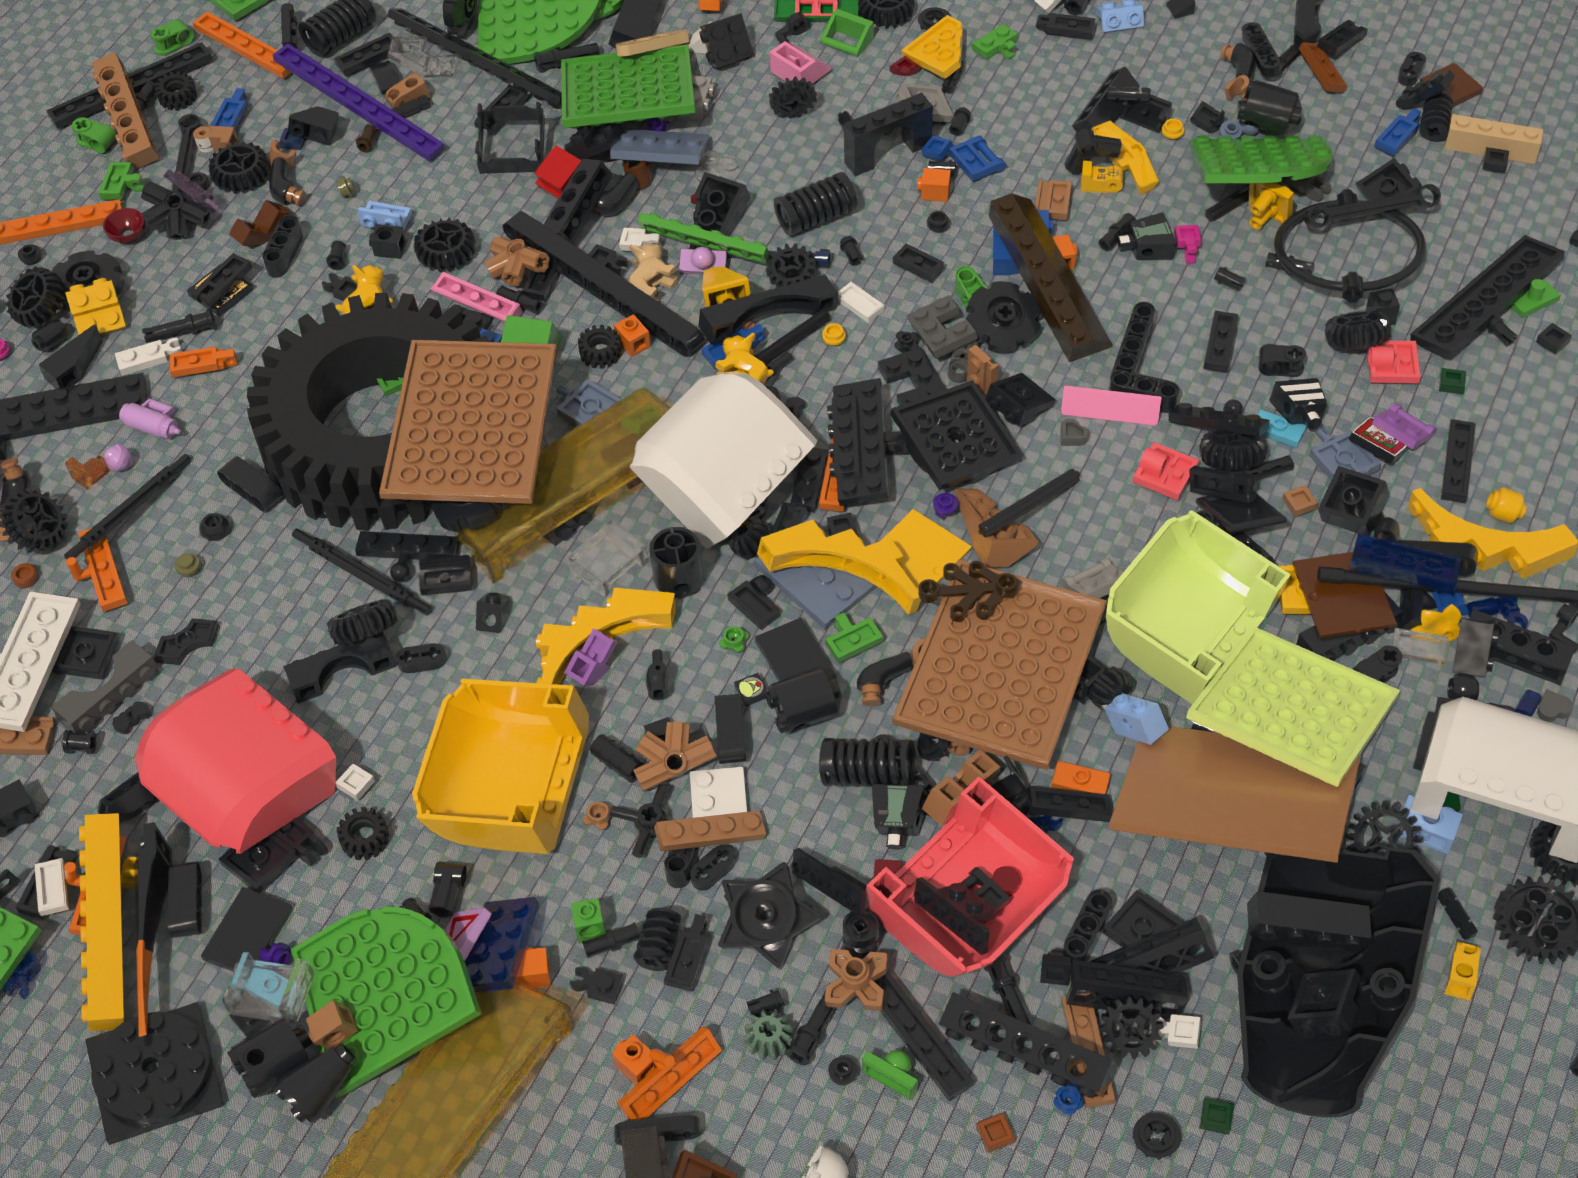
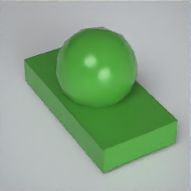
M894 1050L890 1051L883 1060L867 1051L862 1058L863 1073L909 1100H913L917 1093L918 1080L909 1075L912 1067L909 1056L904 1051Z

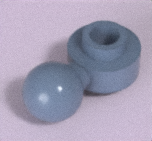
M1228 120L1221 125L1219 136H1231L1232 139H1241L1243 133L1252 136L1260 128L1244 123L1240 125L1237 121Z

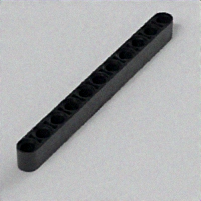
M518 212L503 224V231L509 239H522L526 246L546 253L550 258L548 263L550 267L555 268L556 271L624 317L628 318L634 314L652 336L682 356H689L704 343V335L697 327L525 212Z

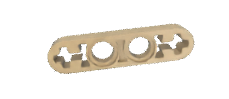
M675 30L617 43V56H629L689 42L688 30Z

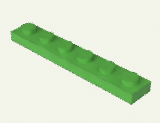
M640 213L637 220L641 228L646 229V232L660 234L664 237L703 246L715 251H727V254L766 264V260H770L767 247L760 242L750 243L738 236L728 237L716 230H711V232L703 230L698 225L691 224L688 226L676 219H662L654 213H649V215Z

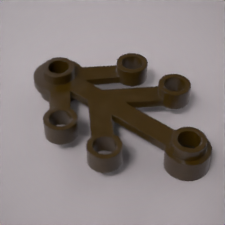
M973 561L969 564V575L960 570L956 564L947 563L943 567V577L950 581L956 579L963 585L939 586L936 581L926 579L919 584L918 596L923 602L932 603L938 597L966 595L958 604H954L950 608V618L955 622H961L966 617V611L982 594L992 593L985 602H980L976 606V616L979 619L986 620L991 617L992 608L1002 598H1010L1018 593L1019 582L1010 573L995 574L984 567V564L980 561ZM983 577L988 583H981L976 579Z

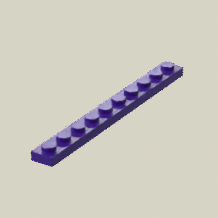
M287 43L273 54V59L276 63L430 162L445 150L443 142Z

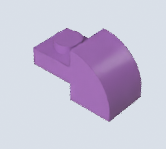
M593 628L582 650H576L564 673L584 686L593 685L608 670L610 665L607 664V661L618 642L600 630Z

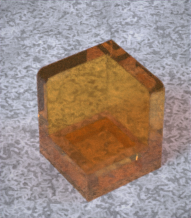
M100 455L95 459L91 458L83 465L73 457L65 462L71 478L87 490L109 473L106 462Z

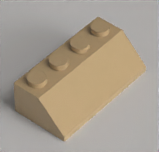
M1452 114L1444 149L1483 156L1486 147L1509 151L1508 160L1535 164L1542 142L1543 129Z

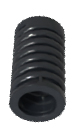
M337 0L331 5L326 6L325 9L320 10L319 13L317 12L312 17L306 19V22H301L298 26L299 33L308 49L313 54L321 57L329 49H334L348 38L354 36V34L360 32V30L365 29L367 25L376 21V13L370 0Z
M844 172L836 173L831 177L824 178V180H819L816 183L801 187V189H796L792 193L789 192L784 196L774 198V210L777 220L788 236L797 234L802 230H807L809 226L814 227L817 223L822 224L824 220L829 221L832 217L837 218L840 213L847 214L848 209L854 211L858 205L854 187ZM843 189L845 190V192H846V194H847V196H848V199L846 198ZM781 206H782V208H783V212H784L785 218H786V220H787V223H785V221H784V219H783L782 212H781Z
M824 738L819 756L821 782L824 786H832L833 784L836 787L842 784L845 787H851L852 785L855 787H872V784L913 786L916 776V749L914 741L912 739L899 741L892 739L888 742L887 739H881L878 742L877 739H871L868 742L867 739L863 738L858 742L856 738H852L849 741L846 738Z

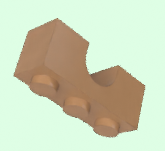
M980 749L964 762L962 768L953 779L947 776L932 788L922 809L943 826L953 818L960 794L978 776L991 785L1000 766Z

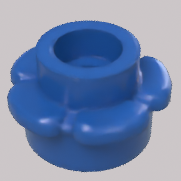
M1067 1085L1056 1091L1054 1105L1058 1110L1061 1109L1064 1114H1074L1076 1110L1081 1109L1083 1099L1081 1094L1077 1092L1076 1087ZM1067 1098L1071 1099L1070 1103L1066 1102Z

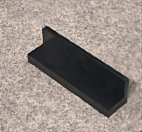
M1126 66L1111 72L1073 123L1072 127L1076 132L1085 128L1091 129L1107 121L1115 123L1126 106L1122 105L1124 100H1119L1120 98L1116 100H1109L1107 98L1108 87L1117 86V89H1120V87H1138L1139 89L1140 87Z

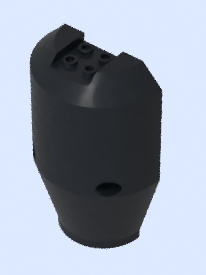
M1387 846L1385 856H1381L1372 852L1357 853L1341 849L1338 863L1274 853L1267 855L1258 891L1369 906L1372 938L1361 950L1346 951L1342 947L1331 946L1321 948L1315 944L1304 942L1291 944L1287 940L1281 939L1262 940L1258 936H1250L1247 931L1237 970L1244 1065L1241 1078L1244 1084L1258 1097L1285 1110L1315 1117L1332 1118L1347 1116L1355 1113L1362 1106L1366 1090L1411 1017L1417 1000L1440 889V877L1416 850ZM1331 952L1342 954L1343 963L1330 967ZM1356 969L1361 978L1353 1000L1359 1008L1351 1031H1341L1339 1036H1331L1326 1032L1315 1033L1313 1038H1305L1298 1034L1289 1022L1288 1016L1303 974Z

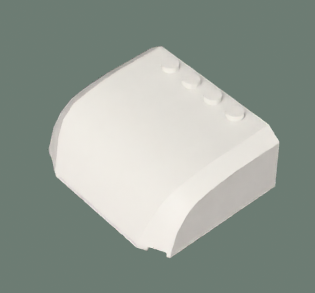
M737 371L723 372L700 378L637 441L634 450L635 455L630 468L686 528L697 535L699 541L708 549L733 533L809 453L818 440L757 379Z
M1466 697L1441 704L1410 812L1437 820L1447 793L1452 792L1556 824L1557 827L1554 831L1549 855L1577 863L1578 731Z

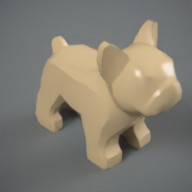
M645 243L640 248L631 244L629 248L636 256L632 264L637 268L630 275L628 282L659 302V299L654 297L658 291L655 286L662 285L673 289L678 282L677 276L672 275L676 271V266L673 264L666 265L661 259L662 249L658 244Z

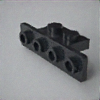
M800 848L793 850L792 872L794 875L856 915L861 916L865 914L866 884L837 866L829 867Z
M923 877L917 878L914 892L915 903L979 954H986L990 931L982 922L994 919L995 909L962 883H953L950 886L937 889Z

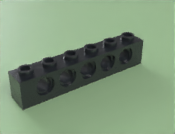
M952 992L939 1022V1025L946 1030V1036L957 1041H961L962 1037L972 1041L970 1046L985 1053L988 1049L998 1052L996 1057L1007 1063L1013 1064L1014 1060L1024 1064L1023 1069L1039 1076L1041 1071L1051 1075L1050 1080L1063 1087H1066L1068 1083L1077 1086L1078 1093L1091 1099L1094 1098V1095L1104 1097L1117 1066L1108 1057ZM978 1018L980 1021L978 1028L974 1031H968L969 1021ZM1001 1029L1005 1030V1038L1001 1042H994L993 1036L995 1032ZM1024 1041H1032L1031 1050L1025 1054L1020 1053V1045ZM1058 1052L1059 1060L1057 1063L1047 1065L1046 1058L1048 1054ZM1077 1064H1086V1071L1082 1076H1073V1068Z

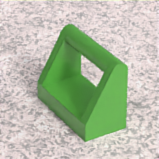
M836 8L823 32L820 43L859 57L874 39V22ZM837 31L859 39L855 47L831 37Z

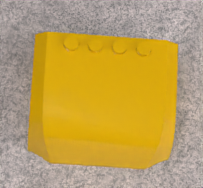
M461 679V685L452 695L449 693L442 701L412 792L417 809V819L442 838L461 845L502 851L549 854L557 843L588 735L589 713L573 685Z

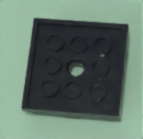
M973 380L891 409L890 415L905 437L909 454L915 463L924 472L929 474L939 490L956 484H966L981 480L991 471L1018 462L1023 456ZM948 437L957 439L959 443L951 441Z
M198 1002L168 1012L148 1013L147 1035L139 1037L138 1016L125 1021L114 1030L85 1039L92 1070V1085L98 1099L105 1137L109 1145L224 1106ZM152 1062L158 1063V1067L154 1072H144L148 1064Z

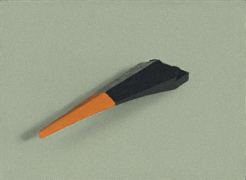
M155 822L143 824L144 836L140 837L141 848L138 849L134 864L139 1037L147 1035L148 994L152 956L159 919L168 889L169 865H172V849Z

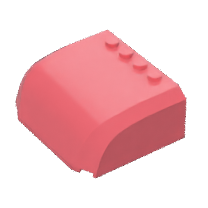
M229 669L189 692L159 713L145 729L135 755L139 779L146 789L211 846L221 848L222 845L236 849L238 854H241L291 822L294 818L299 817L335 794L336 756L328 742L240 669Z
M978 776L960 794L953 818L896 874L885 867L867 884L865 909L875 914L883 928L933 970L953 977L974 973L991 965L1067 887L1074 857ZM1003 866L1014 868L1020 876L1018 890L1014 894L1009 895L1010 903L994 915V919L988 920L984 924L990 933L988 950L983 955L979 954L914 901L916 879L923 877L934 887L940 889L953 883H961L969 876V872L974 867L981 869L991 880L994 871ZM976 884L970 890L974 893L981 886Z

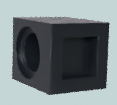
M376 224L374 232L369 236V245L373 249L374 256L401 259L406 245L403 227Z

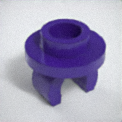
M657 117L647 118L646 121L650 131H667L671 123Z
M950 493L937 495L933 500V508L936 511L935 515L945 520L946 515L952 514L957 510V498Z
M273 943L270 950L264 947L260 948V960L267 962L268 967L272 970H281L290 961L291 950L285 943Z

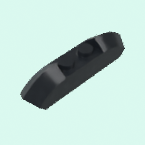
M1296 0L1293 43L1298 42L1299 45L1303 42L1313 43L1320 34L1319 12H1315L1318 11L1320 0Z
M137 772L99 801L98 814L119 813V822H123L142 813V806L153 802L157 797L141 784L139 772Z

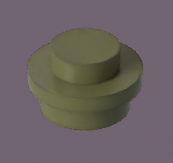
M341 176L340 180L336 181L340 193L343 197H352V191L355 190L351 179Z
M186 553L176 559L174 567L180 575L192 577L199 571L200 560L195 554Z

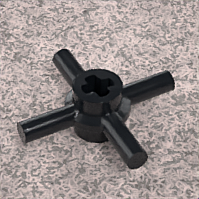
M665 784L658 785L652 803L642 805L638 812L617 806H612L610 816L634 822L635 828L640 833L632 852L634 857L642 858L649 838L657 837L654 829L656 822L669 821L665 812L661 809L669 789Z

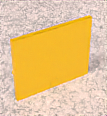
M914 509L882 539L891 538L895 545L901 549L903 559L900 566L906 570L909 579L917 587H919L920 582L926 579L939 583L944 578V565L947 563L956 564L958 559L962 560L972 550L971 545Z

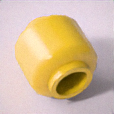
M1506 487L1493 490L1486 502L1489 515L1508 524L1513 523L1517 518L1521 519L1527 509V505H1524L1523 495Z

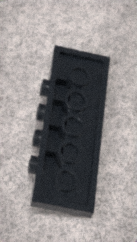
M876 378L833 386L832 405L827 406L829 420H832L833 423L828 425L829 437L833 439V443L829 444L830 457L834 458V462L830 463L829 467L831 477H836L839 505L844 506L889 498L881 379Z

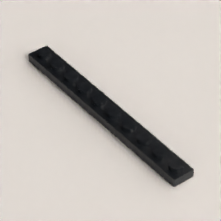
M402 8L389 9L387 17L393 19L394 24L410 28L411 33L427 37L428 42L444 46V50L461 55V59L464 61L475 62L484 71L496 73L495 76L497 78L513 82V86L530 91V95L535 98L547 100V104L552 107L559 108L562 106L561 91Z

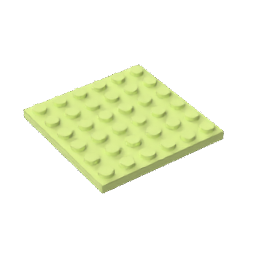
M1253 626L1188 709L1186 718L1321 779L1326 783L1339 787L1397 700L1400 690Z

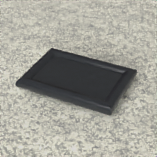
M1257 493L1256 501L1250 503L1214 496L1200 497L1195 501L1203 510L1210 512L1214 520L1230 534L1287 522V518Z

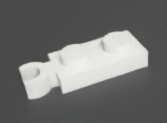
M171 338L165 344L158 340L115 353V357L123 376L168 362L166 357H169L172 353L182 352L178 338Z

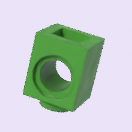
M598 898L571 903L578 943L605 934Z

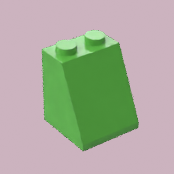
M507 315L501 342L557 344L558 351L562 335L551 321Z

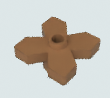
M832 949L830 951L829 968L839 978L826 986V1006L843 1008L856 995L865 1010L881 1011L884 1003V990L874 981L887 973V954L870 952L861 959L852 957L848 950Z

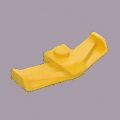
M1107 121L1091 128L1095 135L1121 139V153L1118 158H1108L1114 166L1120 167L1123 171L1130 170L1140 195L1155 188L1159 179L1146 153L1147 150L1140 142L1136 141L1112 121Z

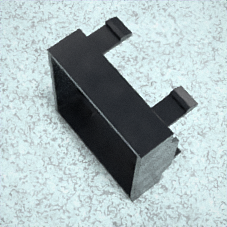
M536 102V108H530L526 105L495 106L490 110H483L481 103H478L479 131L475 154H477L479 173L535 172L544 161L545 115L543 108H541V103ZM538 120L540 124V141L535 139L537 160L493 158L488 162H482L484 122Z

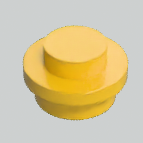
M1178 119L1167 120L1162 126V134L1169 139L1180 138L1184 134L1182 122Z
M836 323L827 325L822 332V339L828 345H839L846 338L845 330Z

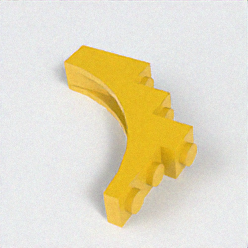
M1421 488L1412 491L1408 509L1422 524L1424 531L1430 535L1429 541L1458 542L1474 545L1478 549L1477 566L1482 572L1508 561L1510 567L1522 579H1525L1574 558L1578 548V539L1565 524L1547 530L1532 532L1500 531L1467 522L1449 513L1434 502Z
M814 520L761 537L757 555L769 572L799 566L827 567L845 571L881 588L897 601L908 615L918 610L921 602L918 596V587L912 583L906 570L900 566L903 554L891 538L865 547L862 539L857 537L852 529L825 537L824 531L817 526Z
M614 588L612 597L607 599L606 608L579 605L577 615L572 617L571 626L544 624L542 634L538 633L536 639V648L540 649L541 669L543 671L542 677H538L537 683L560 685L566 676L564 672L576 650H582L593 628L600 630L611 638L632 631L651 628L672 629L676 612L675 593Z

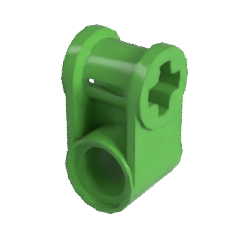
M174 19L163 26L154 28L150 32L151 38L155 42L154 50L156 54L161 56L168 55L190 44L194 38L193 31L179 19Z
M84 117L78 118L72 123V129L77 134L76 141L78 145L92 149L97 153H104L116 139V132L108 125L100 124Z
M962 266L956 271L954 290L966 309L971 296L981 286L986 289L988 288L983 284L972 267Z

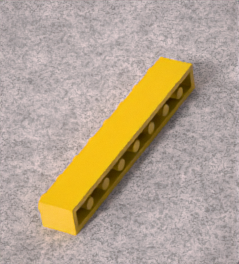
M119 813L85 815V825L79 826V841L85 842V850H80V867H85L86 875H80V892H86V900H80L81 917H86V926H81V943H87V951L81 952V969H87V978H81L82 995H87L88 1004H82V1022H88V1032L114 1030L124 1023Z

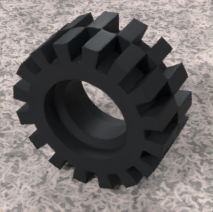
M177 71L174 74L170 72V76L165 74L163 75L164 79H158V83L155 84V91L163 108L166 109L168 107V110L171 111L175 108V111H178L179 107L186 109V105L191 106L193 105L192 101H196V87L192 77L188 76L187 73L181 74V71Z
M594 325L592 330L586 328L585 333L582 332L580 338H578L579 354L582 362L585 361L587 366L591 364L592 368L596 369V366L599 365L600 369H604V365L607 364L608 367H611V362L616 364L618 362L617 358L621 357L620 336L610 326L604 329V325H600V328H596V325ZM598 344L608 345L607 347H605V348H603V349H593V348H592V347H594L595 345H598Z
M361 807V812H358L357 808L352 809L353 815L350 816L347 812L344 815L345 820L340 819V827H337V836L342 850L350 858L354 855L356 860H361V856H364L365 860H369L370 854H373L375 858L378 856L377 850L379 849L383 852L385 850L384 844L388 845L389 831L382 814L379 811L376 813L373 808H370L369 812H367L366 807ZM369 827L373 829V834L367 839L355 840L353 838V834L361 828Z

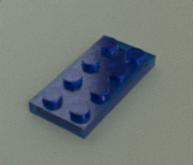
M1358 533L1349 567L1363 573L1370 572L1382 575L1387 579L1407 581L1415 586L1431 587L1439 592L1454 593L1457 586L1461 558Z
M536 897L484 903L483 908L492 913L491 917L464 961L474 992L513 989L538 911L539 903Z

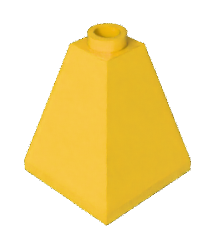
M723 266L704 270L702 291L705 307L749 296L748 278Z

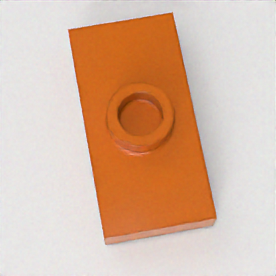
M1058 761L1051 788L1106 794L1111 773Z

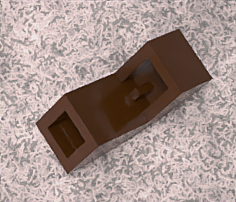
M265 200L253 223L237 218L229 234L243 246L260 245L269 241L278 221L283 216L293 214L283 205Z

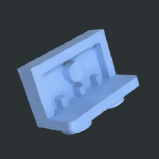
M1122 0V3L1114 4L1112 1L1101 3L1102 6L1095 7L1096 16L1101 18L1103 32L1144 26L1143 5L1135 0Z
M369 201L365 208L359 207L357 211L361 226L375 228L376 224L400 226L405 230L412 216V210L409 207Z

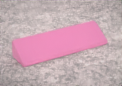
M445 272L440 275L431 288V291L503 322H505L507 315L519 317L523 313L520 304Z
M1064 386L1061 414L1156 426L1158 425L1161 397Z

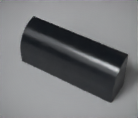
M624 0L608 45L616 47L617 43L647 37L660 0Z

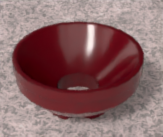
M122 208L113 211L105 218L103 229L107 237L112 241L132 243L144 232L145 220L140 211L133 208ZM125 231H133L130 235L122 236V233Z

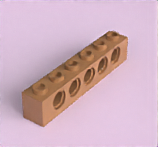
M114 52L92 62L95 70L92 72L96 83L101 86L98 88L102 99L106 100L104 107L109 116H112L109 121L113 129L118 132L115 137L119 145L124 148L121 151L124 160L132 162L134 168L138 169L160 159L121 59Z

